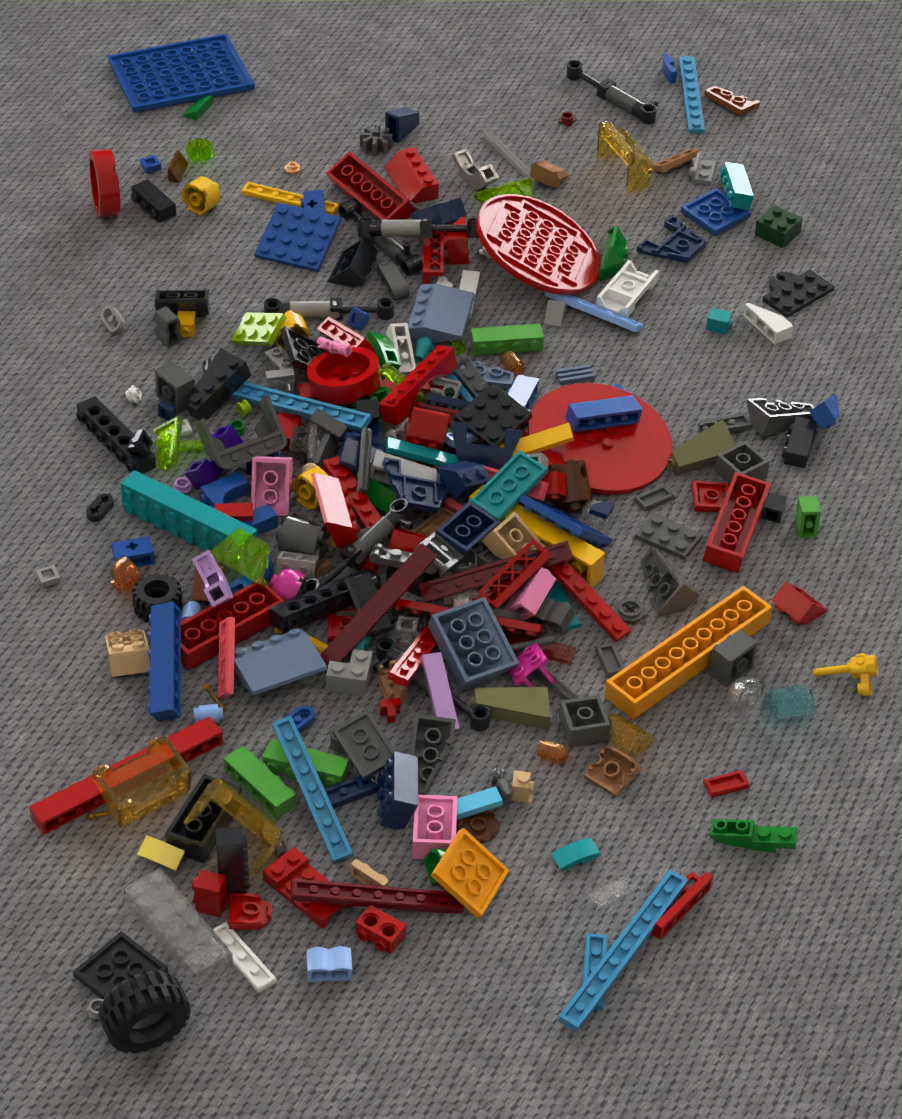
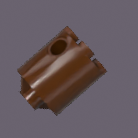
M573 459L564 461L565 464L549 465V472L559 471L566 473L567 496L560 497V500H555L556 507L568 512L582 510L589 501H592L585 460L576 461Z

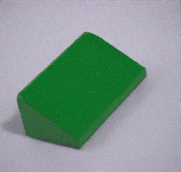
M212 96L198 99L183 116L197 121L213 104Z

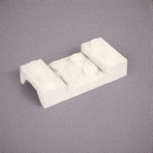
M628 260L597 296L596 305L628 318L635 310L637 301L647 290L651 291L658 282L659 271L655 270L650 275L636 270L632 261Z

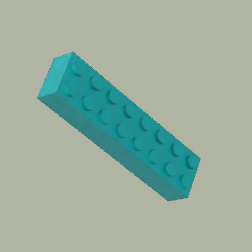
M135 470L121 482L122 505L126 513L134 514L142 521H148L158 529H164L173 536H179L187 543L199 546L203 551L210 550L219 559H226L236 567L240 566L246 569L251 564L246 549L258 543L257 529Z

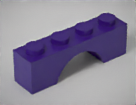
M232 425L218 428L212 438L221 440L225 449L243 443V440ZM202 459L192 462L184 474L195 490H200V487L214 482L222 474V469L212 459L210 461Z

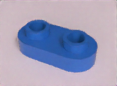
M300 706L284 717L292 716L300 733L315 721V711L310 706Z

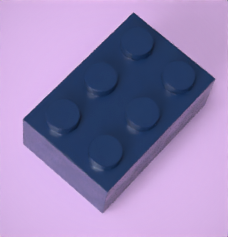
M394 751L391 758L386 760L383 772L380 771L377 783L380 784L377 799L380 800V805L377 810V816H380L381 826L405 829L418 807V757Z

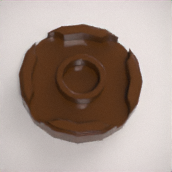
M487 810L459 819L457 829L459 831L464 828L482 844L496 837L499 832V821L495 818V814Z

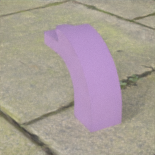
M207 550L194 557L192 561L206 588L203 590L212 607L216 608L232 599L233 594L211 551Z

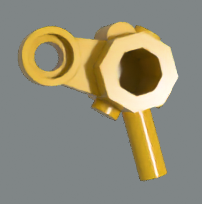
M864 653L856 655L857 657H851L847 665L816 668L813 674L815 676L841 673L852 674L854 679H861V683H857L858 694L863 695V697L872 696L871 676H878L876 655L866 656Z

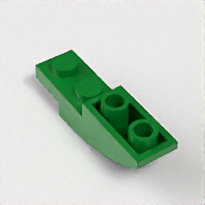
M368 332V341L376 350L375 354L379 359L382 381L387 377L400 376L398 369L401 366V361L392 341L384 334Z
M712 819L710 838L723 844L776 854V848L796 849L798 837L797 827L755 826L754 820Z

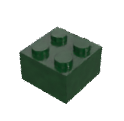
M774 205L756 221L755 235L783 248L801 233L803 218Z

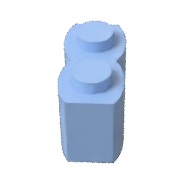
M343 946L331 949L314 947L307 950V981L352 980L351 948Z

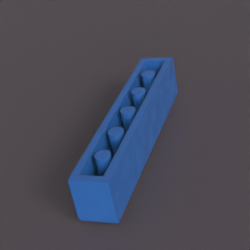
M174 602L151 606V614H149L151 649H149L148 653L151 663L148 669L150 676V685L148 686L150 703L148 704V711L157 721L181 718V610Z

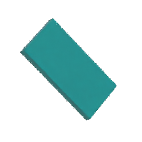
M519 450L470 502L501 522L519 503L522 494L526 496L549 473L548 468Z

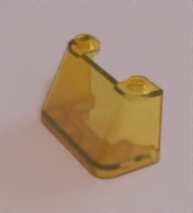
M166 735L153 738L148 743L147 753L115 769H112L110 765H100L92 772V777L114 821L120 828L186 795L191 788L192 770Z

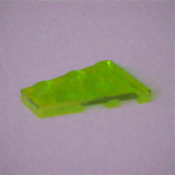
M388 362L378 370L380 374L395 383L396 386L406 378ZM422 389L419 390L414 401L422 403L426 401L424 400L425 392Z
M178 416L154 428V434L157 435L155 445L159 449L156 453L158 468L161 470H167L175 466L178 461L177 456L183 419Z

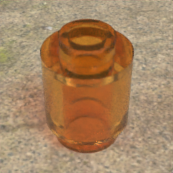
M508 351L503 354L501 363L506 370L513 372L514 376L521 375L525 367L516 352Z
M541 740L537 748V756L541 757L542 760L561 765L562 761L566 762L569 755L566 745L550 740Z

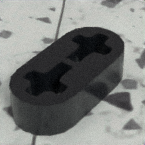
M107 493L101 494L86 509L89 521L98 522L102 520L113 508L114 501L112 495Z

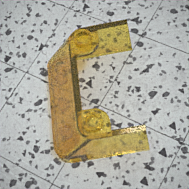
M608 120L600 122L596 158L600 159L615 154L619 155L628 166L627 193L650 187L653 167L652 159L645 154L624 129Z
M219 778L214 779L208 784L183 823L187 825L199 816L210 800L221 806L265 843L249 868V874L251 875L266 864L281 839V832L273 819L226 781Z

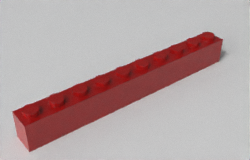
M210 717L200 720L29 806L31 820L41 833L45 835L222 745L223 732Z

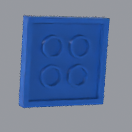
M717 188L681 206L680 211L714 236L751 217L750 210L730 207L727 195Z

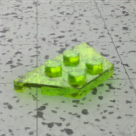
M531 177L475 192L474 198L485 203L495 196L505 194L532 197Z
M237 528L211 550L216 560L258 584L266 585L267 580H264L265 569H268L270 544L241 528Z

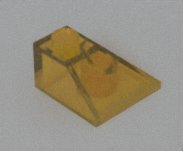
M609 714L608 720L613 746L628 756L636 758L657 740L656 737L627 717Z

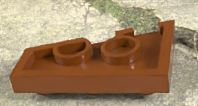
M716 86L708 88L704 92L705 97L720 104L723 108L733 111L736 115L747 113L760 105V101H748L747 97L743 95L734 96L731 91Z

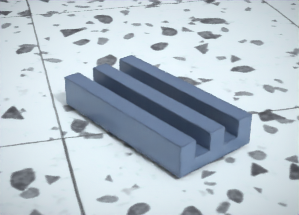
M589 364L555 370L560 385L594 380L595 376L594 373L592 374Z

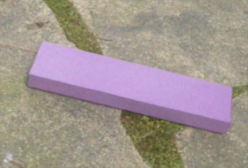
M442 653L424 654L420 658L434 716L456 719L455 731L459 730Z

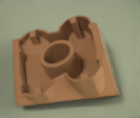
M546 160L537 161L530 165L529 175L548 186L559 187L561 181H565L569 176L565 169Z
M605 747L599 753L600 759L596 763L590 764L583 776L612 795L617 796L642 768L632 757L617 748Z

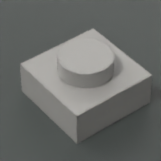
M54 565L36 570V576L42 588L61 583L60 576Z

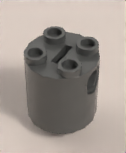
M288 516L278 526L275 538L278 542L279 552L286 551L319 556L320 560L321 557H325L324 553L328 551L326 542L330 538V533L326 525Z

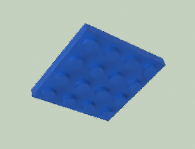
M277 203L254 256L318 272L341 223V217Z
M523 494L519 502L525 504L523 508L538 514L540 518L554 523L556 527L562 530L565 529L569 534L578 539L581 538L599 546H602V544L610 545L613 540L553 505Z

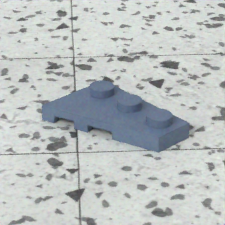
M477 361V363L471 362L488 385L494 383L501 389H511V383L514 381L513 372L498 367L490 368L484 366V363Z

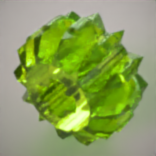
M194 138V140H189L186 152L188 159H192V162L197 160L199 163L200 160L206 162V159L211 160L214 148L212 141H208L207 138Z

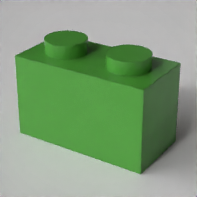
M817 496L798 497L794 521L798 538L817 537L821 515Z

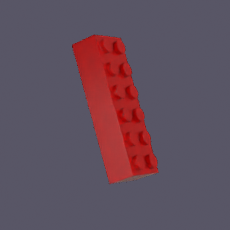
M350 151L326 172L334 186L350 199L355 198L359 202L360 207L375 220H407L410 217L409 214L416 211L409 199Z
M735 472L706 545L702 559L703 562L739 573L771 483Z
M260 579L234 593L232 599L218 607L210 606L182 621L181 663L190 670L218 655L219 623L227 617L235 618L236 645L272 625L270 621V607L284 600Z

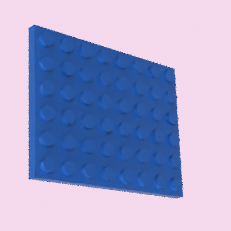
M227 33L107 56L109 65L133 113L196 101L207 96L216 97L255 89V83Z

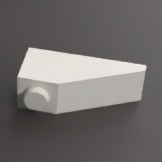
M750 303L745 304L744 317L772 343L776 345L792 338L793 325L783 316Z
M390 324L386 331V336L392 341L401 361V366L398 369L399 374L410 373L416 368L408 324Z

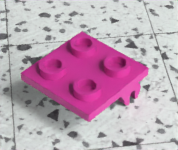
M536 642L526 647L524 652L516 657L519 665L508 671L517 686L524 681L528 687H534L527 676L538 667L552 685L556 683L544 667L549 660Z

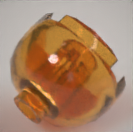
M122 555L113 563L110 571L113 579L111 584L117 591L121 589L125 593L132 594L133 586H135L136 581H140L141 577H139L138 568L127 556Z

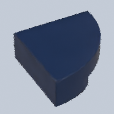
M596 503L590 507L589 513L607 519L613 511L615 503Z

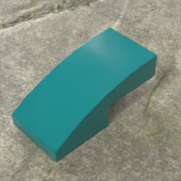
M591 837L570 843L551 853L562 872L580 862L582 864L589 863L601 855Z

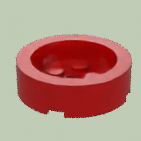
M111 149L89 151L90 186L98 218L119 216L121 207L119 179L116 174V162Z
M352 347V352L348 357L337 353L331 354L329 351H326L314 358L307 368L311 394L315 395L318 401L333 405L355 403L356 400L365 395L370 397L380 388L382 383L377 355L361 347Z

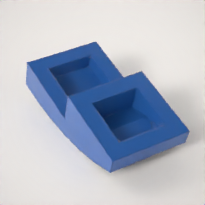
M665 53L662 67L664 76L670 84L676 83L677 70L674 68V60Z

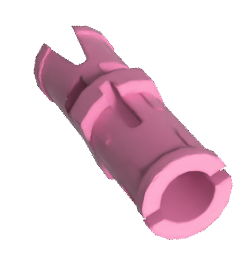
M319 337L317 340V344H320L317 347L329 350L331 354L337 353L348 357L352 352L350 345L339 343L338 340L331 341L323 337Z

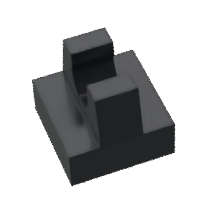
M144 429L137 430L135 437L131 440L132 444L128 448L132 453L139 452L141 456L149 453L153 441Z

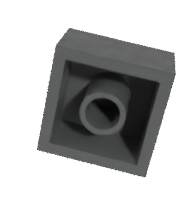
M173 361L155 369L156 396L175 406L178 414L187 410L184 402L195 387L193 376L186 373L181 366H178Z
M744 441L717 454L715 471L729 484H731L735 472L763 480L767 478L769 461L749 443Z
M740 629L734 634H730L723 642L713 647L709 675L725 687L730 686L754 668L757 641Z
M600 695L560 701L559 719L569 747L609 741L610 723Z

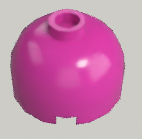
M285 569L278 575L274 574L269 585L286 601L296 596L302 584L299 579L300 577L304 578L305 574L294 569Z

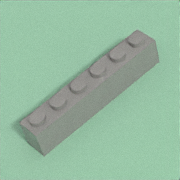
M376 450L371 462L369 478L391 485L383 466L384 457L401 460V474L437 481L436 469ZM447 490L442 502H445L449 497L455 500L449 490ZM469 496L456 499L455 501L465 506L469 502Z

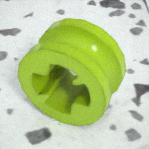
M244 399L241 403L235 404L236 411L241 417L244 418L246 414L250 415L252 413L251 406L247 400Z

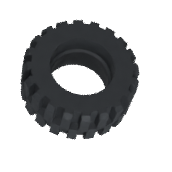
M149 971L143 975H134L133 978L126 979L119 986L116 985L112 988V992L107 993L104 1001L101 1002L98 1015L112 1047L124 1053H129V1051L131 1053H139V1051L146 1052L151 1048L162 1046L161 1044L169 1042L173 1039V1036L178 1035L182 1031V1027H185L188 1023L191 1007L176 977L167 972L156 971V973Z

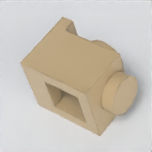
M514 770L511 801L532 804L534 781H530L531 772Z

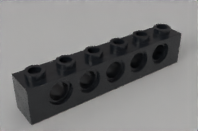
M96 396L77 404L76 416L79 422H84L88 431L94 432L98 441L104 442L108 451L114 452L118 461L123 462L130 473L135 470L144 474L156 468V458L150 450L144 456H141L139 452L132 453L128 447L132 444L131 440L135 435Z
M366 568L270 607L271 624L284 634L292 629H297L351 607L355 604L344 579L371 573L373 577L377 576L381 585V578Z

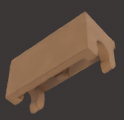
M396 660L389 662L387 670H383L384 668L380 664L376 679L384 698H400V703L407 702V686L397 685L387 679L389 672L396 665Z

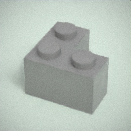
M353 649L350 663L330 661L326 673V690L366 695L373 667V651Z

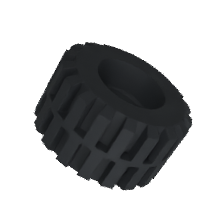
M160 573L155 575L148 574L147 577H141L140 581H136L135 586H133L134 612L139 619L143 618V621L146 623L149 620L151 606L174 602L180 610L182 608L181 585L173 576L168 577V574L161 575Z

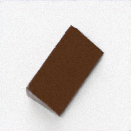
M179 150L175 152L168 167V181L180 183L188 166V162Z

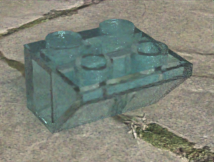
M789 685L787 690L786 688L780 689V687L770 688L768 693H762L770 714L774 719L816 713L813 689L806 688V685Z

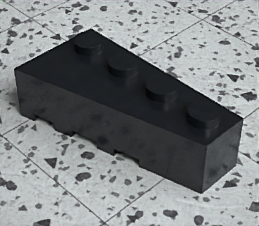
M220 348L184 402L189 414L199 421L203 418L206 421L252 376L246 361Z
M242 826L215 828L218 874L226 875L227 898L229 893H246L245 889H250L248 849H243L248 848L247 835H242Z

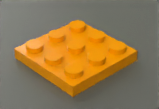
M462 828L458 831L430 876L475 917L479 918L493 899L509 869L467 830Z

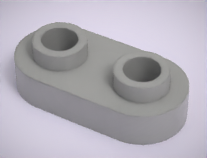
M110 305L104 307L101 312V320L109 331L115 334L121 333L125 329V319L115 307Z

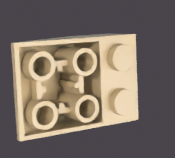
M131 629L126 633L115 631L105 635L112 677L148 672L151 660L144 630Z

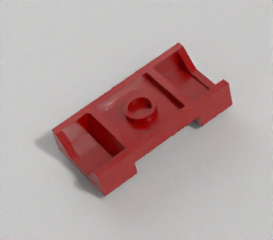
M295 847L263 870V880L322 929L327 926L332 915L342 907H351L348 905L291 901L292 879L330 882L309 865V859Z

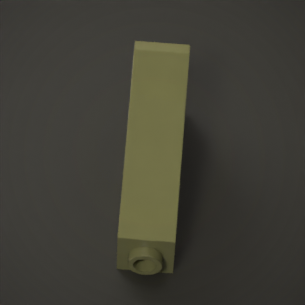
M724 420L715 423L671 452L668 466L675 475L716 464L717 454L736 446Z
M547 687L475 688V695L471 696V708L479 704L487 706L490 709V718L542 729L550 728Z

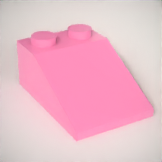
M255 456L252 458L251 503H253V510L268 504L278 516H287L289 514L293 458Z
M418 795V807L414 812L412 859H424L430 849H442L445 851L448 849L456 836L457 796Z

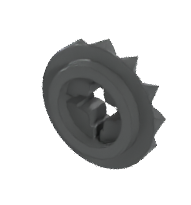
M626 598L616 603L614 611L624 622L630 621L632 624L634 621L640 622L641 618H644L646 609L640 601Z

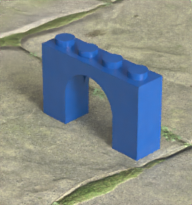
M240 471L200 487L201 495L199 500L201 503L215 509V504L230 503L248 495L249 482ZM266 504L253 510V521L241 522L257 529L258 535H261L278 527V515Z

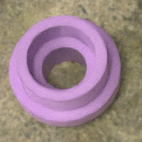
M181 477L175 480L173 489L187 494L192 490V484L187 478Z

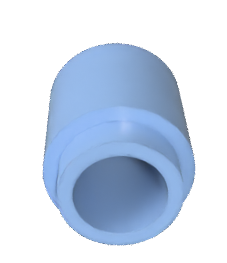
M195 601L187 602L182 610L181 622L201 612L200 604Z
M218 704L199 705V708H194L195 723L210 717L216 724H220V720L223 719L222 707L218 708Z

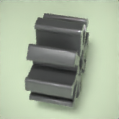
M375 125V131H373L369 126L365 127L364 133L360 132V147H362V151L367 153L372 150V156H377V150H380L384 155L387 154L388 148L392 149L390 129L385 128L380 131V125Z

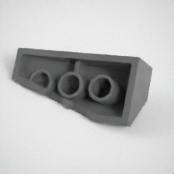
M765 398L747 399L746 401L752 427L758 431L759 435L764 437L777 435L789 430L790 424H794L796 417L814 419L809 411L815 407L808 403L791 402L789 405L781 400H775V403L767 402Z
M652 546L641 559L644 577L650 579L647 590L653 591L654 597L650 598V602L660 615L687 609L699 595L693 586L655 547Z
M415 714L410 755L418 757V793L426 794L454 739L456 719Z

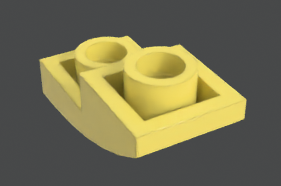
M146 835L137 855L176 872L185 851Z

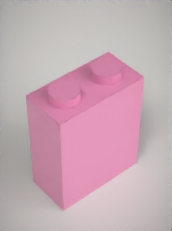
M540 567L512 594L503 610L520 613L519 621H524L536 615L556 578L551 575L549 570Z

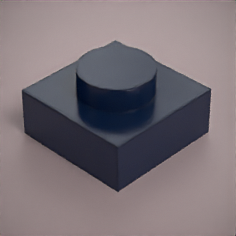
M162 400L158 403V416L169 422H175L177 420V408Z

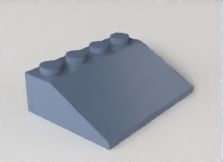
M437 283L421 285L408 324L412 344H416L417 340L421 337H428L433 343L463 339L475 294Z
M485 597L431 616L428 627L461 693L480 687L519 665Z
M292 629L286 634L274 635L268 640L257 641L251 646L240 647L234 650V677L252 695L327 670V666L316 647L302 629Z

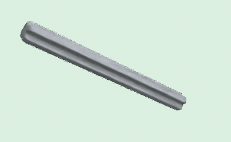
M490 130L483 132V138L533 186L540 185L539 181L529 175L530 169Z

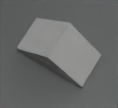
M548 300L544 325L561 328L568 305L565 302Z

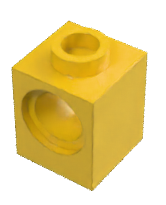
M178 311L177 317L180 320L179 332L181 336L185 338L194 337L196 311Z

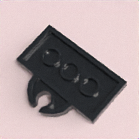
M811 269L799 276L790 272H778L776 278L774 276L770 278L769 288L771 292L763 296L762 301L788 318L832 292L835 286Z

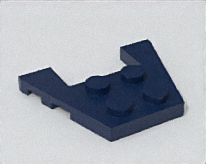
M671 215L664 222V227L675 233L661 245L644 239L637 246V252L688 263L706 247V241L693 230H688L686 224L678 222L675 215Z
M451 422L458 462L468 461L498 470L511 459L523 434V430L507 428L504 447L466 443L468 423Z
M384 457L383 466L397 499H406L412 509L437 513L448 490L438 472L437 481L401 474V460Z

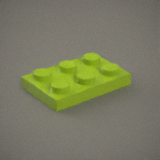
M246 312L231 341L236 345L272 346L287 317L283 313Z

